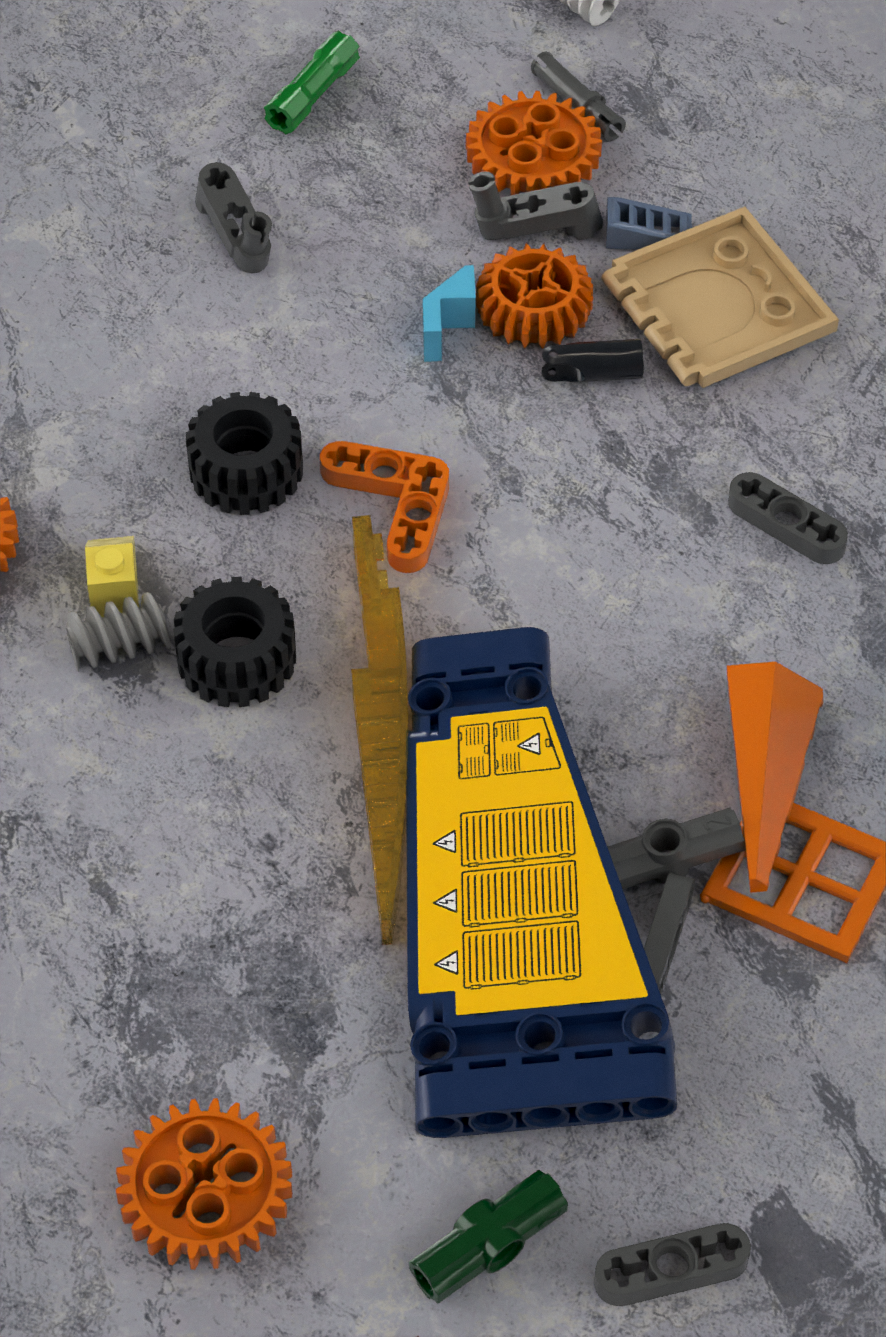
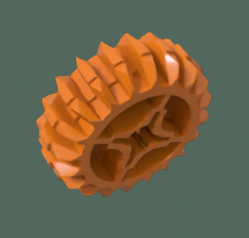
M526 242L523 250L518 251L509 246L506 256L495 253L492 263L484 264V269L476 283V308H478L483 326L490 327L493 337L504 335L507 344L519 340L522 342L524 349L529 343H538L543 349L547 341L560 345L564 336L574 338L578 328H585L590 311L593 309V284L591 283V278L588 277L586 265L578 264L575 255L564 257L561 247L554 251H549L545 244L539 249H531Z

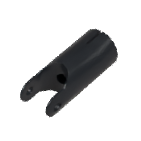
M641 339L551 345L542 352V358L546 364L542 367L541 374L548 381L586 382L643 378L644 361ZM555 352L557 356L551 357L549 354ZM554 370L556 374L551 375L548 372Z

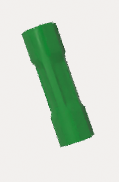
M339 30L330 34L314 52L313 59L289 85L282 87L264 106L266 113L264 119L272 129L279 130L285 135L293 132L309 115L312 105L332 83L344 76L360 58L358 53L360 46L351 35H345Z

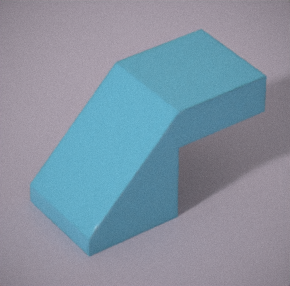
M465 265L423 298L424 362L442 361V328H475L476 295L474 265Z

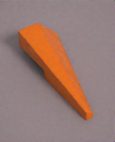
M776 661L727 666L728 696L750 893L768 890L769 876L774 859L778 857L785 823L789 820L805 766V755L809 742L814 736L819 708L822 707L824 702L823 688Z

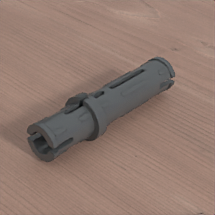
M545 51L537 55L547 66L545 68L542 67L534 59L531 63V72L553 89L562 99L571 98L572 108L584 106L585 117H595V127H600L604 139L613 141L619 137L610 129V124L623 133L626 127L625 120L606 105L605 98L599 92L590 91L564 68L550 52Z

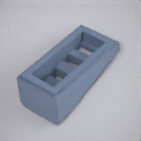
M607 197L606 249H641L675 235V233H671V227H679V233L692 228L691 213L625 198ZM654 226L662 227V230L654 229Z

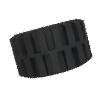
M240 392L230 393V398L223 399L219 396L212 399V406L203 405L197 410L198 417H192L188 424L189 431L186 432V447L191 483H193L194 491L197 495L204 496L205 503L211 507L219 504L222 512L231 513L232 510H239L240 515H250V510L258 509L259 513L269 511V505L271 504L280 506L286 502L285 494L293 495L298 489L297 482H301L303 476L302 439L299 421L296 416H292L291 409L286 404L278 406V399L271 396L265 399L260 398V393L250 392L249 396H240ZM242 451H254V452H256V453L249 454V455H235V454H234V453L242 452Z
M231 577L230 582H222L221 578L212 580L211 587L205 588L201 585L194 589V598H184L180 603L181 611L175 613L173 633L178 671L181 679H185L186 687L192 693L199 691L200 699L208 703L213 699H217L218 706L229 707L230 702H239V707L250 706V700L257 699L261 703L269 699L270 691L278 693L284 688V679L290 680L294 673L293 664H296V640L293 612H290V605L285 597L279 598L278 590L271 585L264 589L262 588V581L253 578L248 583L242 582V577ZM231 637H245L253 640L246 645L238 647H226L217 644Z

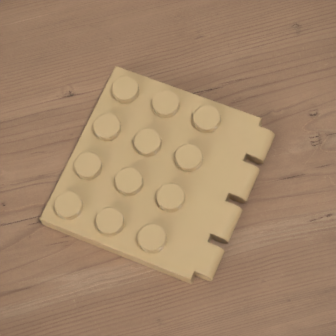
M745 206L612 260V268L606 270L601 277L618 301H622V307L639 329L645 330L644 335L660 356L667 360V365L684 386H690L698 382L701 388L707 387L832 334L838 328L839 319Z

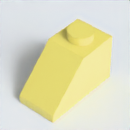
M134 536L87 540L85 557L90 606H94L101 617H104L105 604L109 601L116 605L120 613L123 611V602L126 597H132L139 607Z

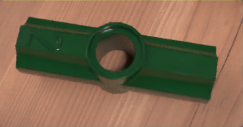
M537 1170L495 1201L483 1199L469 1207L457 1219L450 1233L409 1261V1269L423 1293L429 1299L439 1304L486 1270L487 1273H494L506 1267L519 1255L526 1240L567 1212L568 1202L564 1198L560 1186L549 1173L545 1174Z

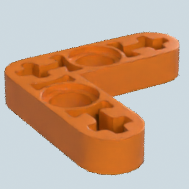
M335 441L323 447L320 452V474L328 484L400 498L387 538V560L390 566L402 573L417 572L425 567L429 560L449 492V468L447 464L441 459L432 456L347 441ZM339 461H346L343 462L341 467H336ZM361 464H364V472H360ZM380 466H390L397 471L393 476L381 478L373 474V470ZM427 477H434L429 486V493L422 490V482H425ZM415 508H423L431 513L427 519L421 521L410 519L406 514ZM408 535L414 537L415 548H412L409 553L401 552L406 549Z

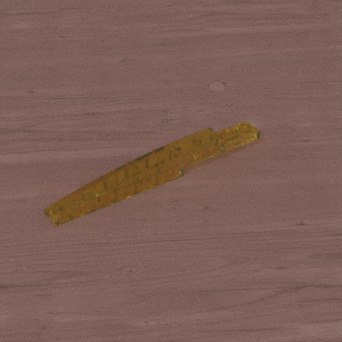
M371 515L352 517V534L368 668L351 669L352 698L382 945H389L393 942L406 833L408 759L407 668L399 587L388 588L387 571L377 570V562L384 561L382 533L373 534Z

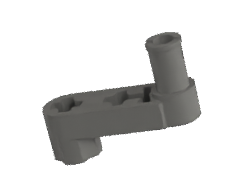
M219 162L205 165L199 172L195 198L197 209L200 213L209 215L229 256L234 259L241 270L248 273L261 272L266 268L269 261L271 219L265 213L255 211L236 173L231 167ZM228 214H233L235 218H242V234L239 236V227L234 219H227Z
M479 172L469 179V189L476 204L474 214L481 235L485 239H510L565 227L568 235L574 236L578 240H584L593 237L603 227V219L594 189L588 183L573 182L500 198L495 177L492 173Z

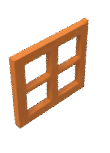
M793 803L789 820L786 823L812 834L796 863L779 856L775 857L772 869L787 875L788 878L773 906L771 907L728 888L743 859L746 858L745 850L720 858L700 894V899L703 903H710L848 963L886 889V842ZM741 820L740 826L743 834V825ZM831 842L875 860L860 891L815 872ZM808 885L853 904L837 935L792 916Z

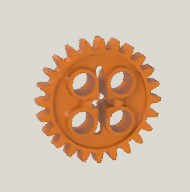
M519 91L518 100L514 101L508 96L503 95L501 106L490 101L488 102V112L478 110L476 112V121L469 122V133H466L467 163H472L473 174L479 172L492 173L495 177L498 192L507 187L510 189V195L519 194L520 191L530 192L573 182H581V179L591 180L592 169L599 168V157H601L602 152L600 127H595L594 116L585 117L584 106L572 109L571 98L559 103L557 102V93H552L548 99H542L540 91H535L533 98H527L522 91Z
M213 1098L208 1111H201L196 1099H191L189 1113L183 1115L172 1104L169 1106V1121L163 1122L154 1115L150 1116L152 1133L148 1134L136 1129L133 1133L138 1149L124 1147L122 1150L124 1163L128 1165L116 1168L118 1183L121 1184L120 1187L116 1188L118 1204L124 1205L120 1209L124 1224L134 1223L131 1230L133 1239L136 1242L148 1237L147 1247L150 1255L153 1256L166 1247L168 1264L172 1266L182 1254L188 1255L192 1270H195L198 1266L201 1256H208L214 1269L219 1268L220 1255L226 1252L236 1263L241 1262L240 1246L246 1244L249 1248L258 1252L261 1250L258 1233L261 1232L274 1237L277 1233L276 1223L272 1217H287V1205L283 1200L292 1198L293 1192L292 1182L288 1181L292 1177L291 1161L284 1160L287 1157L285 1142L274 1143L276 1134L273 1125L259 1130L260 1117L258 1112L255 1111L244 1120L241 1119L240 1103L235 1102L228 1112L224 1113L220 1112L218 1098ZM197 1144H207L212 1146L209 1150L203 1153H192L188 1151L192 1146ZM229 1148H234V1150L229 1151V1152L222 1158L223 1154H224ZM239 1172H250L255 1175L245 1182H236L231 1179L232 1176ZM166 1183L178 1186L176 1190L168 1194L155 1192L156 1188ZM186 1209L185 1213L180 1218H174V1216L179 1215ZM207 1212H216L222 1215L217 1221L212 1223H202L197 1220L198 1217Z

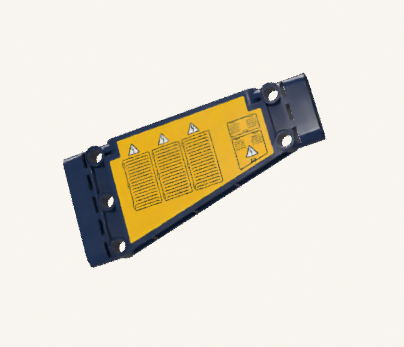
M521 627L434 637L418 641L412 647V688L408 694V702L412 712V730L406 733L407 988L409 1022L413 1033L410 1047L415 1060L416 1131L426 1137L449 1138L656 1119L672 1114L677 1110V1093L674 1063L675 1042L670 1020L552 694L550 640L548 634L539 628ZM647 1032L659 1033L651 1039L639 1038L641 1035ZM552 1042L545 1049H533L539 1043ZM447 1052L442 1058L430 1059L435 1053Z

